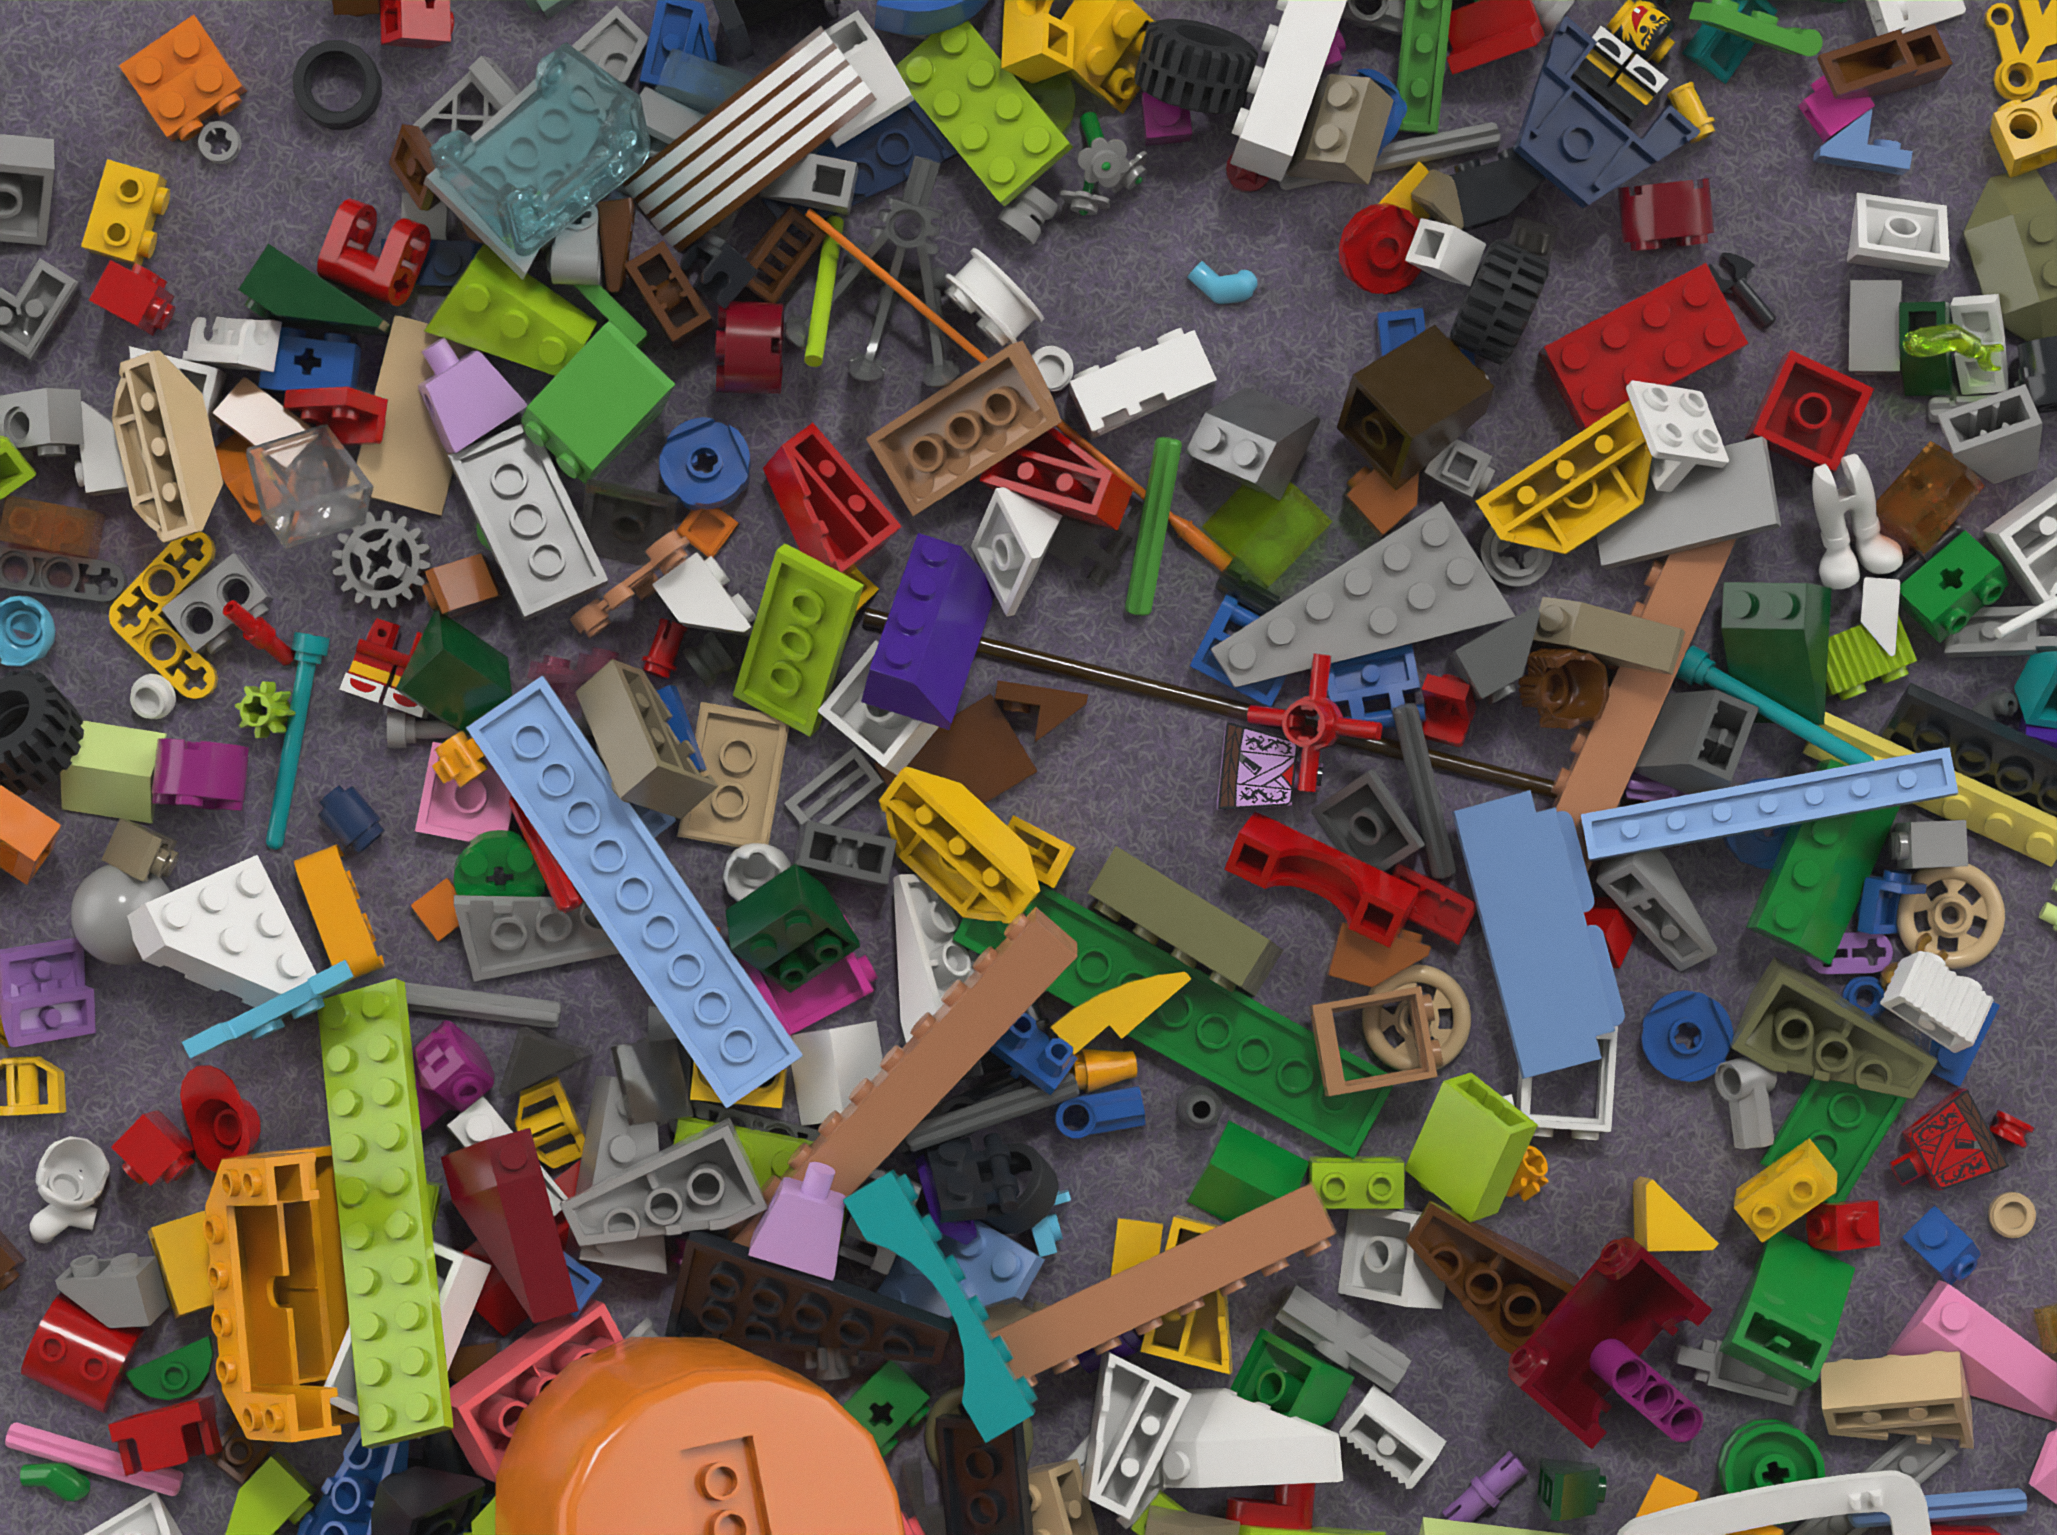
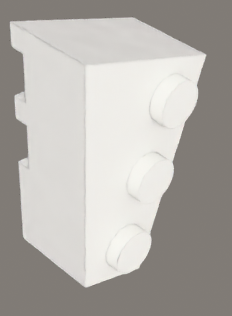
M1182 328L1175 329L1157 338L1159 345L1144 351L1141 350L1140 346L1115 357L1117 362L1103 368H1099V365H1096L1074 375V380L1069 381V392L1091 440L1216 384L1217 379L1195 330L1184 334Z

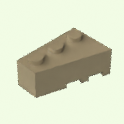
M612 659L575 692L582 707V718L590 727L597 743L596 751L605 763L612 779L611 787L622 801L631 802L681 819L718 788L712 776L702 777L690 759V756L696 752L690 742L684 740L680 743L671 730L667 721L673 716L643 670Z

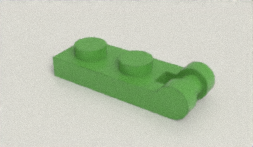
M1712 0L1711 3L1694 1L1689 16L1690 20L1785 54L1811 57L1816 55L1822 48V36L1818 31L1814 29L1782 28L1776 26L1779 18L1760 11L1752 10L1751 16L1738 12L1740 4L1731 0Z

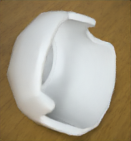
M760 843L745 844L735 849L728 857L723 874L727 892L738 902L789 868L791 863L786 855L774 846Z
M72 1136L66 1137L50 1145L41 1158L36 1172L38 1192L46 1202L56 1208L78 1212L94 1204L95 1200L102 1194L110 1173V1165L102 1149L90 1140Z

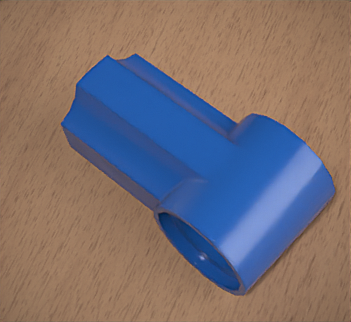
M1139 1086L1077 1096L1058 1103L1053 1111V1120L1056 1128L1070 1138L1080 1139L1087 1135L1146 1125L1143 1099ZM1073 1104L1083 1106L1087 1113L1085 1124L1076 1130L1066 1128L1062 1121L1064 1110Z

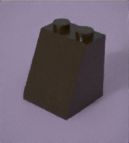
M1433 325L1352 375L1337 429L1380 475L1397 490L1486 414L1495 386L1490 382L1487 374L1483 370L1476 368L1460 351L1459 346L1453 339L1446 337L1436 325Z

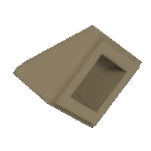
M1435 169L1430 170L1412 191V198L1436 222L1452 225L1462 230L1464 221L1453 178Z

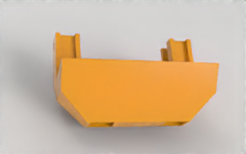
M331 1145L304 1147L222 1159L205 1205L206 1218L203 1222V1234L206 1242L209 1244L210 1255L207 1279L210 1288L213 1290L215 1309L212 1313L211 1323L213 1332L217 1336L219 1357L216 1361V1374L221 1382L222 1392L245 1436L249 1440L297 1442L341 1435V1424L359 1422L360 1419L359 1416L330 1404V1398L338 1397L337 1387H324L350 1325Z

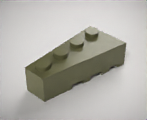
M1117 846L1087 892L1099 900L1094 907L1095 909L1116 922L1124 915L1137 923L1132 932L1155 946L1160 938L1175 947L1170 954L1171 956L1193 969L1198 962L1213 970L1209 979L1230 992H1233L1235 987L1239 986L1253 996H1256L1283 952L1282 948L1268 938Z

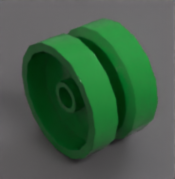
M1774 1418L1752 1419L1736 1427L1722 1443L1716 1461L1718 1483L1725 1495L1760 1487L1825 1477L1824 1459L1816 1444L1792 1424ZM1773 1462L1776 1465L1774 1475L1763 1477L1762 1473L1768 1472L1766 1465Z

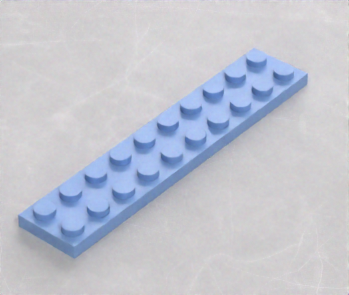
M544 676L539 677L466 727L726 1108L803 1056L630 802L622 801L614 793L608 769Z

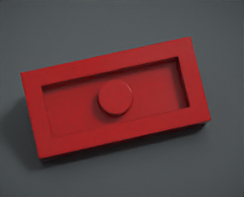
M1479 0L1451 10L1448 38L1453 50L1446 59L1452 75L1537 45L1545 33L1532 0Z

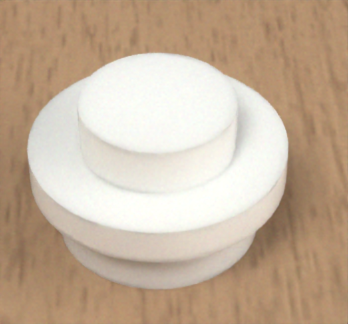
M147 674L133 684L130 701L138 715L149 719H161L173 710L176 695L174 688L167 679L157 674Z

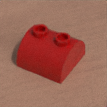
M60 1292L48 1308L31 1340L22 1363L21 1375L105 1414L145 1330L140 1327L108 1328L80 1305Z

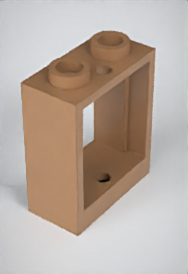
M1421 986L1309 1006L1325 1096L1438 1077L1436 1067L1443 1066L1442 1052L1439 1040H1431L1428 1022L1435 1021L1434 1008L1430 994L1423 995ZM1407 1000L1420 1068L1345 1081L1332 1013Z

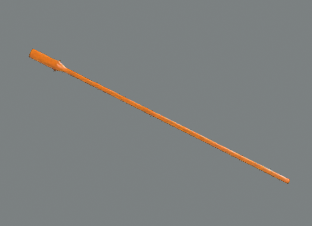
M811 208L805 214L807 218L977 361L983 363L989 359ZM1061 419L1062 422L1056 426L1089 455L1134 488L1133 492L1145 500L1146 490ZM1170 511L1168 521L1178 534L1177 538L1181 537L1222 572L1230 564L1233 557L1192 524V520L1183 519Z

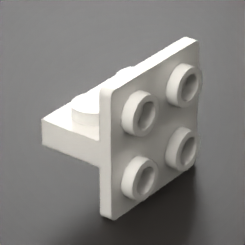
M1634 380L1626 386V391L1650 453L1653 456L1650 475L1656 490L1672 492L1696 464L1724 468L1729 462L1722 439L1702 392Z

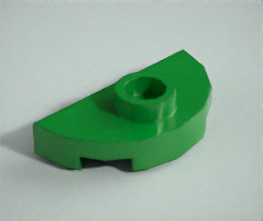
M211 1335L125 1372V1374L136 1389L149 1397L163 1400L184 1397L201 1386L211 1370L215 1353Z

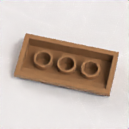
M1022 340L1010 344L867 437L866 440L912 516H915L1062 421L1047 384Z

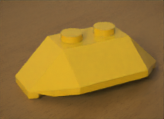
M1627 401L1476 500V503L1501 540L1566 555L1644 504L1653 456L1650 453L1631 401Z
M906 766L899 772L879 799L881 809L886 814L891 839L897 840L895 846L897 856L963 918L1002 921V923L1010 924L1019 914H1023L1040 892L1028 845L961 783Z

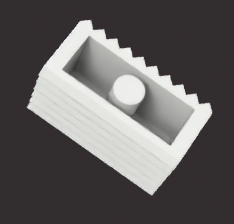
M1918 951L1901 959L1880 1004L1953 1053L1973 1046L1994 1001L1993 997L1986 995L1985 991H1982V986L1977 981L1969 977L1957 976L1956 972L1949 971V968L1945 966V961L1936 954Z
M1375 1385L1370 1388L1339 1431L1340 1437H1347L1348 1443L1354 1442L1355 1449L1361 1448L1362 1454H1369V1460H1376L1377 1466L1383 1465L1384 1472L1391 1471V1477H1398L1399 1483H1405L1406 1489H1412L1436 1460L1447 1442Z

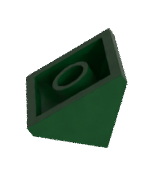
M434 611L395 690L456 731H464L466 736H470L471 734L466 727L512 696L509 660L503 653L450 617L443 615L441 611Z

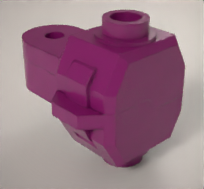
M443 1021L414 1046L413 1061L421 1133L449 1109L463 1113L493 1087L495 1073L487 1056L475 1040L451 1021Z

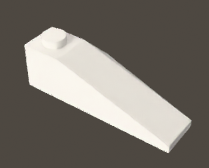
M901 874L893 878L900 1020L906 1043L913 1037L910 1032L917 1021L927 1012L933 1016L944 1004L941 999L949 987L959 979L964 983L975 972L972 967L979 957L973 950L967 952L960 943L952 940L954 937L953 932L959 923L952 907L917 874Z
M1227 1388L1184 1389L1192 1395L1161 1456L1164 1488H1211L1343 1481L1338 1433L1296 1416L1290 1418L1270 1410L1271 1406L1264 1403L1247 1401L1238 1397L1237 1392Z

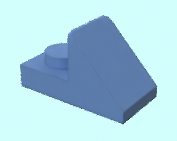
M1870 109L1814 152L1813 162L1904 175L1910 170L1913 151L1901 150V143L1891 140L1877 139L1874 140L1873 145H1868L1872 109Z

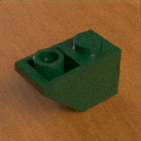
M1946 301L1899 302V351L1905 396L1952 395L1951 303Z

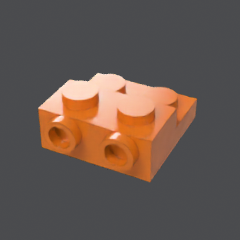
M194 14L119 65L154 120L172 142L178 138L185 142L198 135L204 127L202 122L216 112L219 116H223L233 111L242 102L239 96L247 91Z

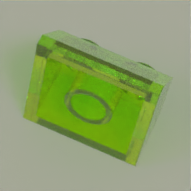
M1289 482L1280 501L1242 485L1204 523L1202 528L1259 584L1268 589L1333 521L1298 487Z

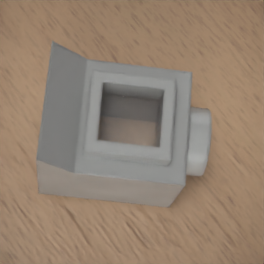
M1456 439L1426 465L1421 477L1470 500L1475 491L1484 494L1495 470L1488 467L1492 458L1491 455Z

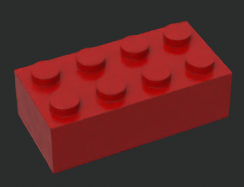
M1704 263L1544 346L1538 353L1579 431L1582 432L1630 400L1626 386L1632 380L1672 386L1741 350L1749 343L1707 263Z

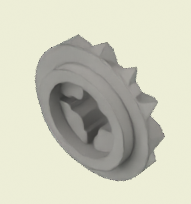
M1491 525L1481 540L1482 563L1490 577L1506 586H1527L1534 583L1547 572L1553 559L1552 551L1532 548L1529 549V552L1523 554V569L1520 570L1519 564L1516 563L1513 557L1498 556V553L1510 547V542L1501 540Z

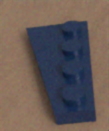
M914 99L911 103L840 146L836 147L832 141L829 142L816 155L857 163L859 172L851 206L853 207L907 181L914 156L928 158L942 164L958 156L959 153ZM767 198L761 199L777 220L790 205L804 216L811 208ZM811 208L824 220L828 219L831 216L839 214L836 212ZM792 223L786 230L793 236L802 232Z

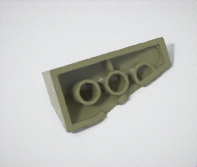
M1775 956L1750 994L1731 1043V1048L1773 1071L1782 1073L1790 1071L1810 1075L1814 1079L1829 1082V1079L1858 1085L1861 1089L1914 1099L1938 1062L1937 1058L1814 978Z

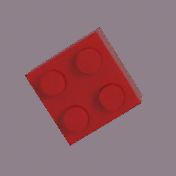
M1790 350L1782 356L1745 439L1750 440L1762 436L1767 440L1769 450L1812 470L1817 466L1826 464L1831 473H1834L1841 462V458L1849 445L1874 388Z

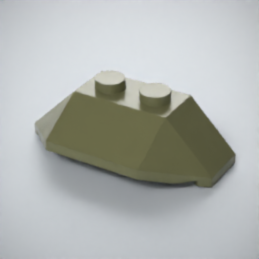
M2036 169L2012 178L2009 177L2008 172L1988 179L1962 232L1981 295L1999 294L2004 329L2027 342L2057 336V202Z

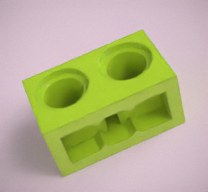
M1309 1156V1183H1314L1326 1209H1404V1161L1400 1156H1355L1354 1159L1349 1156Z

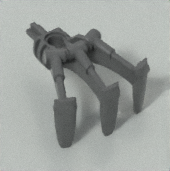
M914 156L903 197L886 195L885 201L892 208L879 210L878 218L887 225L871 226L869 234L875 237V239L868 248L864 247L859 241L855 246L906 289H914L915 294L922 293L923 303L944 320L940 290L947 289L944 278L945 269L944 267L932 268L931 254L938 253L939 245L927 238V236H938L941 227L934 223L932 218H941L943 211L929 206L941 163L928 158ZM907 213L915 215L921 223V232L913 238H906L900 235L896 229V219L900 215ZM889 238L897 245L892 265L882 262L875 256L876 252ZM917 246L921 270L911 271L902 268L907 248ZM848 252L844 257L848 264L835 278L832 304L838 297L843 298L862 275L867 279L871 276L876 279V284L882 285L873 314L876 316L866 353L861 354L857 352L856 358L851 357L848 366L853 378L867 383L877 382L881 377L883 378L886 367L882 366L883 360L876 358L886 322L892 318L898 293ZM812 311L805 319L800 314L795 318L791 315L784 323V332H786L787 338L800 349H806ZM925 317L930 329L934 363L926 364V370H922L923 382L931 388L944 387L960 376L959 365H954L953 360L945 361L942 330Z

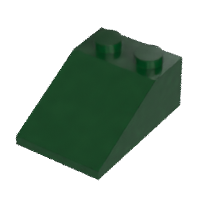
M270 244L266 246L238 288L240 292L248 297L244 305L265 320L278 321V319H281L292 326L389 337L391 326L384 319Z
M1724 582L1721 629L1729 675L1815 725H1824L1832 588L1809 583ZM1759 713L1756 714L1753 722L1776 724Z

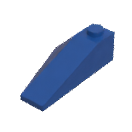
M359 1424L343 1451L344 1461L335 1476L328 1477L321 1488V1491L324 1493L313 1512L306 1513L299 1525L297 1535H371V1511L378 1484L391 1473H400L407 1470L409 1440L374 1449L362 1446Z

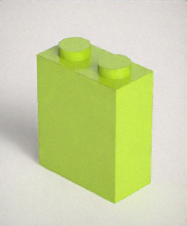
M1471 1072L1444 1080L1404 1170L1418 1180L1419 1185L1423 1189L1434 1193L1448 1204L1454 1213L1461 1215L1471 1223L1498 1213L1538 1124Z

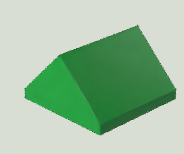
M1228 1120L1187 1202L1228 1222L1299 1189L1309 1162Z

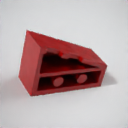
M811 423L785 442L762 468L799 550L846 576L880 551L902 527L814 423Z
M1054 427L984 471L979 480L993 491L996 488L1005 487L1056 513L1116 531L1119 529L1134 489Z

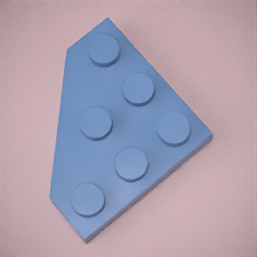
M927 1208L924 1209L921 1217L930 1214ZM980 1219L974 1220L977 1237L967 1245L941 1233L943 1238L938 1240L937 1244L945 1258L952 1254L955 1256L966 1275V1279L960 1282L969 1298L977 1295L985 1308L999 1304L1008 1305L1022 1300L1045 1259L990 1227ZM898 1255L877 1293L954 1320L946 1301L933 1283L911 1262Z

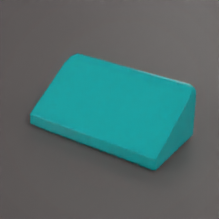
M1731 0L1740 4L1738 12L1751 16L1752 10L1773 16L1778 11L1767 0ZM1702 24L1682 54L1726 84L1755 43Z

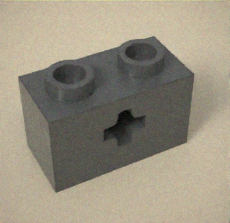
M807 820L800 825L792 865L797 864L810 875L880 890L888 885L897 840Z

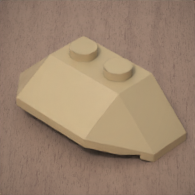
M160 350L151 351L121 362L119 369L121 379L116 389L112 422L132 507L146 524L157 532V536L163 543L201 532L223 485L203 394Z

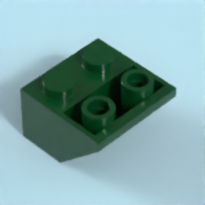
M793 864L725 910L731 951L789 993L860 947L859 939L825 885L797 864Z

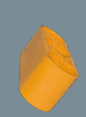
M338 844L294 860V865L331 965L334 966L346 960L354 975L350 979L352 980L384 968L385 964L383 956H378L375 951L373 942L376 941L367 914H362L358 906L357 899H360L351 872L350 870L345 871L340 857L344 856L343 851Z

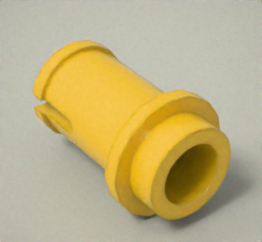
M1693 82L1683 84L1666 94L1673 107L1701 131L1697 137L1690 140L1691 144L1715 133L1712 124L1716 122L1714 117H1708Z

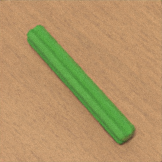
M1159 437L1155 440L1125 603L1126 612L1139 616L1149 615L1152 610L1182 448L1181 441L1170 437Z

